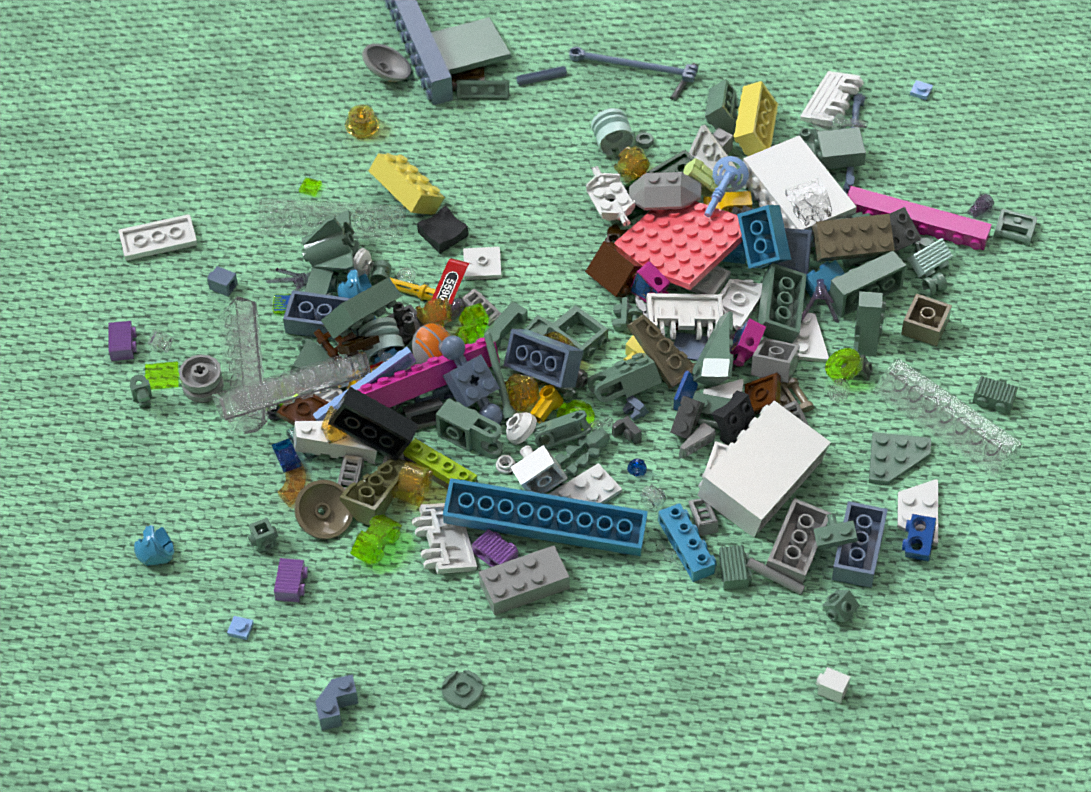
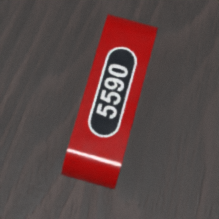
M453 258L448 260L425 313L426 323L438 324L445 328V320L467 267L472 263Z

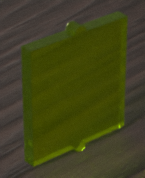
M178 361L145 364L144 376L149 380L151 390L179 387Z

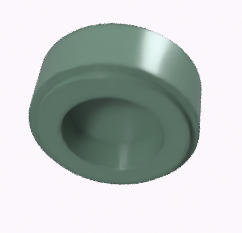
M647 132L639 133L636 136L637 146L641 148L651 147L653 145V136Z

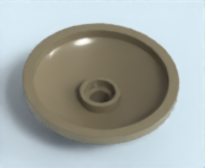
M317 480L306 485L299 492L294 506L295 517L299 526L307 534L318 539H331L342 534L349 527L353 515L340 501V496L346 489L330 480ZM318 509H323L324 515H320Z

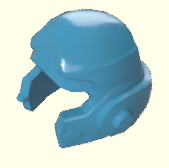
M350 270L346 283L342 282L338 285V296L352 298L372 287L367 275L363 274L358 277L357 270Z
M153 525L146 526L143 531L144 538L138 539L134 543V552L137 559L146 566L170 562L173 559L174 547L164 527H161L155 531Z

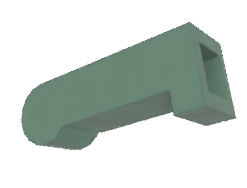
M512 301L485 331V333H491L497 348L501 345V340L518 322L524 324L528 320L527 309Z

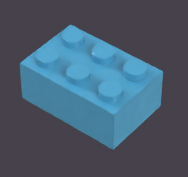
M766 205L737 214L748 268H763L770 266L772 263L777 264L791 260L780 205Z

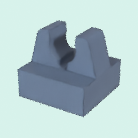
M633 395L626 399L627 403L623 411L627 415L630 411L634 410L630 416L633 421L649 413L645 405Z

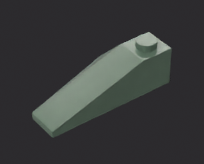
M728 311L718 320L693 367L694 382L715 387L731 378L733 354H730V347L733 346V340H730V335L733 331V312Z

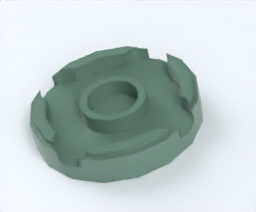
M468 670L452 672L442 683L443 698L450 706L465 709L472 707L479 702L483 695L482 681L475 673Z

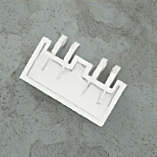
M828 71L802 112L801 120L807 123L834 126L836 123L835 117L842 118L845 115V110H848L850 107L848 103L850 100L849 94L856 95L859 92V88L864 84L863 80L860 79L859 75Z
M647 293L646 296L648 319L658 326L664 336V326H669L671 339H676L675 322L678 323V330H694L695 328L696 340H701L702 338L701 327H707V337L709 339L713 332V323L716 326L718 320L723 315L722 295Z
M445 503L421 505L419 509L421 517L414 518L412 524L415 527H419L415 530L416 536L427 537L430 549H425L421 552L422 559H428L424 561V568L436 569L437 574L476 570L477 564L466 527L443 523Z

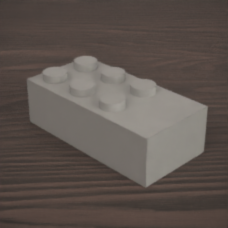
M554 545L479 571L480 586L494 615L570 589L569 575Z

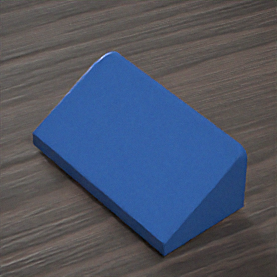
M689 371L684 373L674 397L673 409L676 411L681 406L682 397L686 396L693 399L698 387V383L693 381V376Z

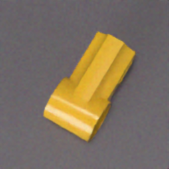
M546 385L541 389L539 393L541 398L530 412V414L536 417L537 423H543L552 410L558 409L563 404V398L553 385Z

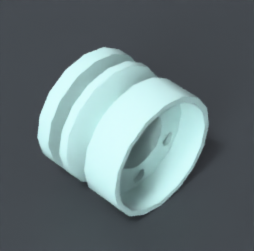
M611 108L598 113L593 118L591 128L598 147L603 154L607 156L613 155L612 148L618 147L620 153H625L633 146L635 136L624 111Z
M383 317L372 320L358 330L359 336H379L380 343L373 345V349L364 351L370 364H373L375 361L374 355L388 347L394 346L397 352L405 348L402 337L399 336L396 320L393 318Z

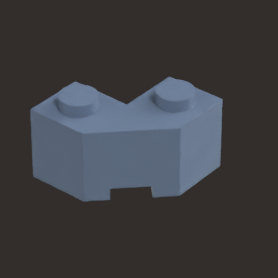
M353 675L332 679L315 701L321 731L342 726L339 708L358 704Z

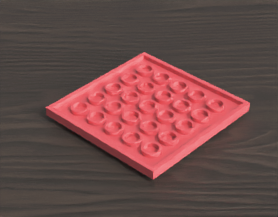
M695 201L682 209L650 210L614 244L642 266L648 261L651 262L670 283L691 290L743 240L737 215L715 208L711 217L708 218L704 215L708 205Z

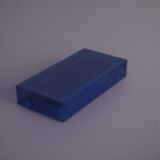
M290 438L271 445L283 473L302 466Z

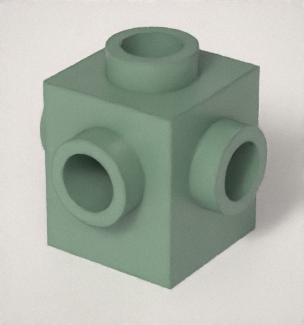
M268 517L249 524L251 535L248 536L252 547L256 546L258 553L268 551L277 546L276 538L279 537L275 526H271Z
M836 590L828 596L827 601L822 606L830 620L846 622L852 618V614L860 605L850 590Z

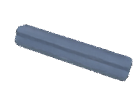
M565 66L527 73L518 75L516 81L520 86L566 76L567 70Z

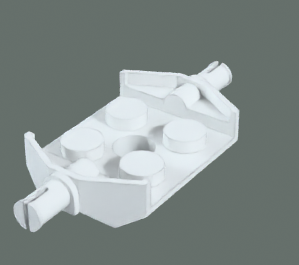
M596 166V169L593 167L591 171L595 177L586 184V191L601 218L608 221L618 219L621 220L623 226H628L630 221L627 216L634 210L635 200H631L621 183L620 174L601 173L598 166ZM607 199H614L615 201L610 202Z

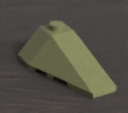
M400 458L397 461L389 459L378 466L377 471L370 475L367 473L358 483L353 482L340 496V501L357 521L375 527L387 511L412 463Z

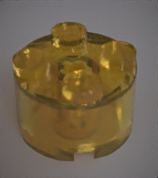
M406 462L399 473L398 486L395 485L393 497L420 507L425 496H422L424 491L429 492L432 486V481L430 480L433 471L416 463Z

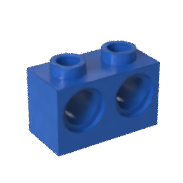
M912 514L911 520H907L905 532H908V538L903 539L902 551H905V557L930 561L936 528L935 517ZM917 525H924L926 529L917 531L915 527ZM918 543L922 545V548L920 550L912 549V545Z

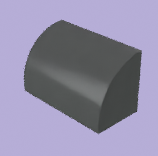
M438 397L403 406L402 410L404 417L419 424L418 430L437 425L436 413L443 406V403Z

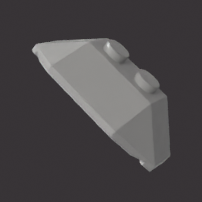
M682 172L645 173L630 185L629 196L632 201L635 200L636 206L644 210L682 209L695 201L701 200L702 184Z

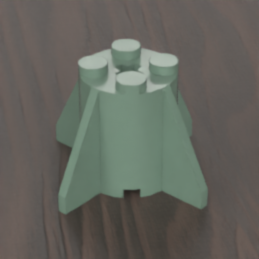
M349 210L342 212L336 218H328L311 235L302 238L305 250L302 252V255L306 262H310L312 268L346 271L354 268V256L360 247L358 239L354 240L352 236L355 232L351 227Z

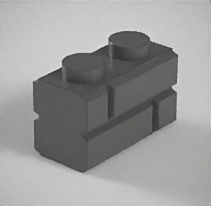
M683 396L670 433L688 439L697 428L705 403Z

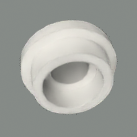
M509 455L500 456L496 461V469L503 474L513 471L511 467L515 465L514 459Z

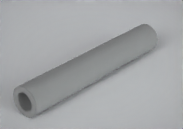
M750 558L746 567L799 595L804 590V585L753 558Z

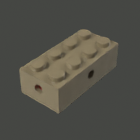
M890 214L818 221L812 226L817 262L880 256L895 250Z

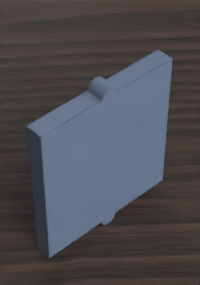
M677 332L673 345L680 351H683L689 360L697 361L708 341V337L702 336L701 340H696V335Z

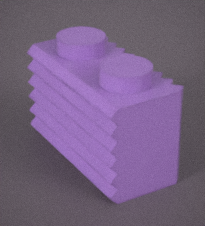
M131 321L108 323V351L111 361L134 359V353L137 352V344L133 340V338H137L136 327L132 326Z
M490 529L484 532L472 544L473 554L491 567L518 558L517 547L513 543L508 544L499 533H493Z
M280 558L274 586L275 601L300 602V596L305 594L303 580L308 578V567H305L304 560Z

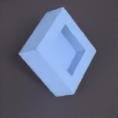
M916 80L910 95L927 100L933 85Z
M234 616L227 632L228 636L247 640L254 621Z

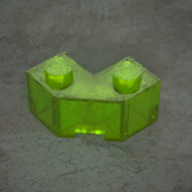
M481 303L465 307L458 318L462 327L457 329L454 336L460 337L465 344H472L477 342V339L483 338L489 316Z
M384 514L373 516L369 521L371 526L366 532L361 531L357 535L350 552L351 555L369 565L380 562L384 556L385 546L396 542L401 535L402 524Z

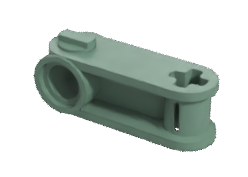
M580 410L537 424L533 431L537 447L540 448L544 445L548 449L589 434L592 431V427L586 420V412Z

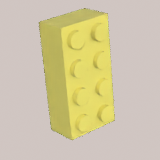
M762 81L743 86L740 107L738 108L739 113L736 120L734 140L741 146L744 154L747 156L768 149L772 145L778 103Z
M378 153L369 169V172L411 213L433 215L437 212L445 198L440 193V190L433 186L427 177L421 175L418 172V168L411 165L403 155Z

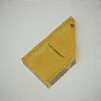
M332 405L329 406L321 425V430L329 444L347 438L346 433L328 424L334 411Z

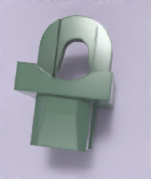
M143 375L133 376L130 380L133 401L138 400L140 408L150 406L152 392L149 380ZM140 381L142 384L136 385V382Z

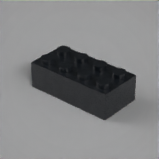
M351 386L336 405L328 422L329 425L394 461L398 460L412 442L419 425Z

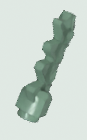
M595 429L589 435L578 438L579 446L568 445L566 448L567 455H556V460L562 466L564 463L569 462L576 453L582 451L585 446L588 449L587 453H584L575 463L566 468L564 471L567 477H575L579 467L584 468L588 465L589 457L598 458L601 449L607 445L610 437L604 429ZM566 480L560 483L559 485H564Z

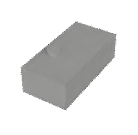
M794 498L766 566L803 584L817 550L814 529L825 527L828 523L827 515H831V513Z

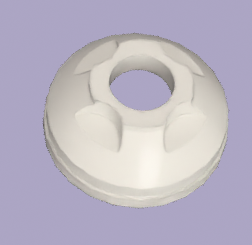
M361 248L354 256V268L350 270H357L358 277L363 274L368 276L374 262H372L370 252L365 248Z
M528 412L514 414L506 423L507 439L514 445L524 442L536 427V417Z

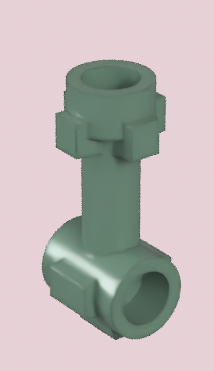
M544 382V383H543V387H545L546 385H552V384L547 383V382ZM553 385L557 391L564 394L563 398L573 402L578 396V392L573 387L560 388Z

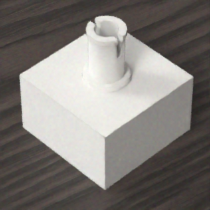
M544 445L534 452L531 446L523 447L520 450V454L524 459L511 467L523 488L530 492L545 494L567 479L558 461Z

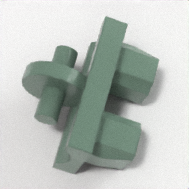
M628 297L622 298V304L613 306L614 315L621 318L614 319L612 325L615 331H625L626 334H632L627 325L643 315V311L638 309V306L629 305Z

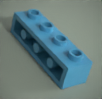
M680 503L658 511V522L692 582L715 574L716 559L713 555L709 554L705 540H701L699 537L698 528L695 524L692 525L688 511L683 509Z

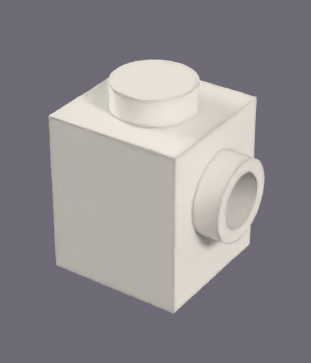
M827 667L824 674L820 673L817 679L818 694L841 704L849 688L850 676Z

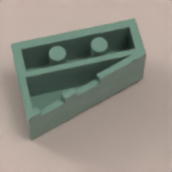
M725 79L709 89L705 119L716 130L720 128L734 137L736 120L738 118L736 109L739 108L737 92L728 80Z
M859 292L853 355L874 357L877 355L878 337L882 335V325L880 324H883L886 301H882L883 293Z

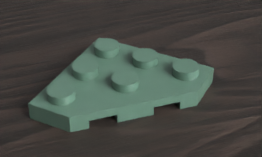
M872 432L869 483L889 485L902 474L904 475L917 464L929 458L931 438Z

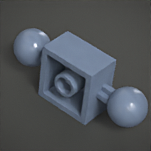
M458 336L446 337L441 344V352L445 358L454 360L457 368L443 375V378L456 401L465 407L477 402L480 407L479 414L500 424L503 418L502 410L498 405L490 403L487 395L500 389L484 358L482 355H479L467 362L464 357V341Z

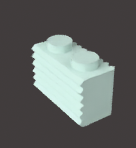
M941 238L909 257L908 261L918 277L922 275L928 277L935 273L934 268L939 267L941 269L950 264L948 260L953 255Z

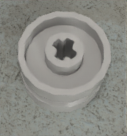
M195 355L185 360L179 370L183 393L188 399L203 403L211 401L221 394L224 382L220 364L215 358L209 355Z

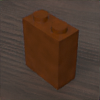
M603 241L585 272L615 297L624 298L631 292V286L636 273L642 265L613 242Z

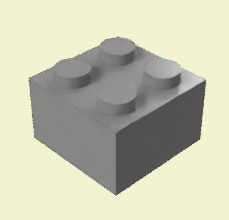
M763 338L753 354L751 375L763 378L777 372L781 375V382L788 383L798 365L800 345Z

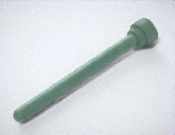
M486 332L484 334L496 382L500 387L498 390L503 404L502 419L503 421H508L517 412L510 405L492 335L490 332Z

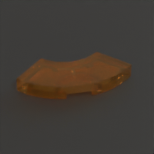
M299 459L283 469L286 481L283 487L277 491L278 496L288 507L295 503L299 492L306 484L305 469Z

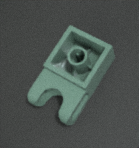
M637 353L629 360L618 361L614 364L615 366L592 375L587 381L589 390L601 402H608L622 395L628 398L662 383L655 362L645 353ZM596 380L601 381L595 386V388L593 387V384ZM608 392L606 396H601V394Z
M448 398L436 413L438 437L468 452L474 450L490 459L500 457L503 451L502 443L498 440L502 434L501 426L482 416L476 410H471L460 402ZM488 446L496 447L497 450L491 452L488 450Z

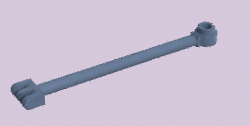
M573 47L569 51V57L572 61L588 59L682 75V81L694 82L696 72L698 71L696 65L686 64L685 69L588 53L580 47Z
M862 93L854 94L851 128L858 127L860 106H863L865 102V96ZM854 166L847 167L846 181L843 187V191L848 194L850 187L854 185Z

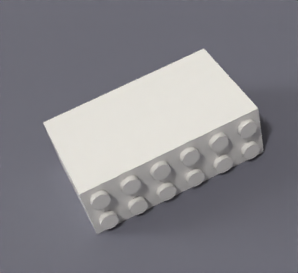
M800 136L743 158V162L746 164L749 172L748 181L744 188L751 192V198L754 201L757 200L759 207L780 205L785 228L812 230L810 248L815 246L812 226L816 222L836 220L843 217L852 218V215L856 214L855 204Z
M773 401L770 406H764L759 418L754 417L747 431H741L736 443L732 442L725 450V455H719L713 464V468L706 469L702 475L703 480L698 485L700 490L697 496L753 537L761 531L823 461L831 443L776 401Z

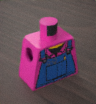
M648 261L637 271L631 286V293L647 303V293L669 294L667 289L670 282Z
M749 318L735 332L733 346L730 347V354H733L734 365L741 367L744 365V362L753 356L766 326Z

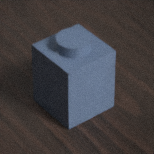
M218 266L213 272L209 273L207 278L210 290L228 297L238 285L236 273Z

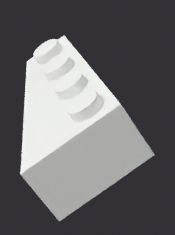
M295 421L293 433L295 451L321 455V453L328 454L332 458L351 455L362 457L364 461H368L367 463H375L377 452L375 449L329 425V421Z

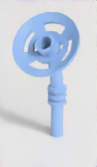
M726 156L715 164L713 179L718 187L715 188L711 196L712 200L704 213L706 217H711L718 202H721L725 195V191H738L747 183L749 177L748 168L738 157ZM729 161L737 163L740 168L736 169L734 166H729ZM722 164L723 167L720 169L719 175H717V170ZM741 174H743V180H742V182L738 185L737 183H738V181H739L740 178H741Z

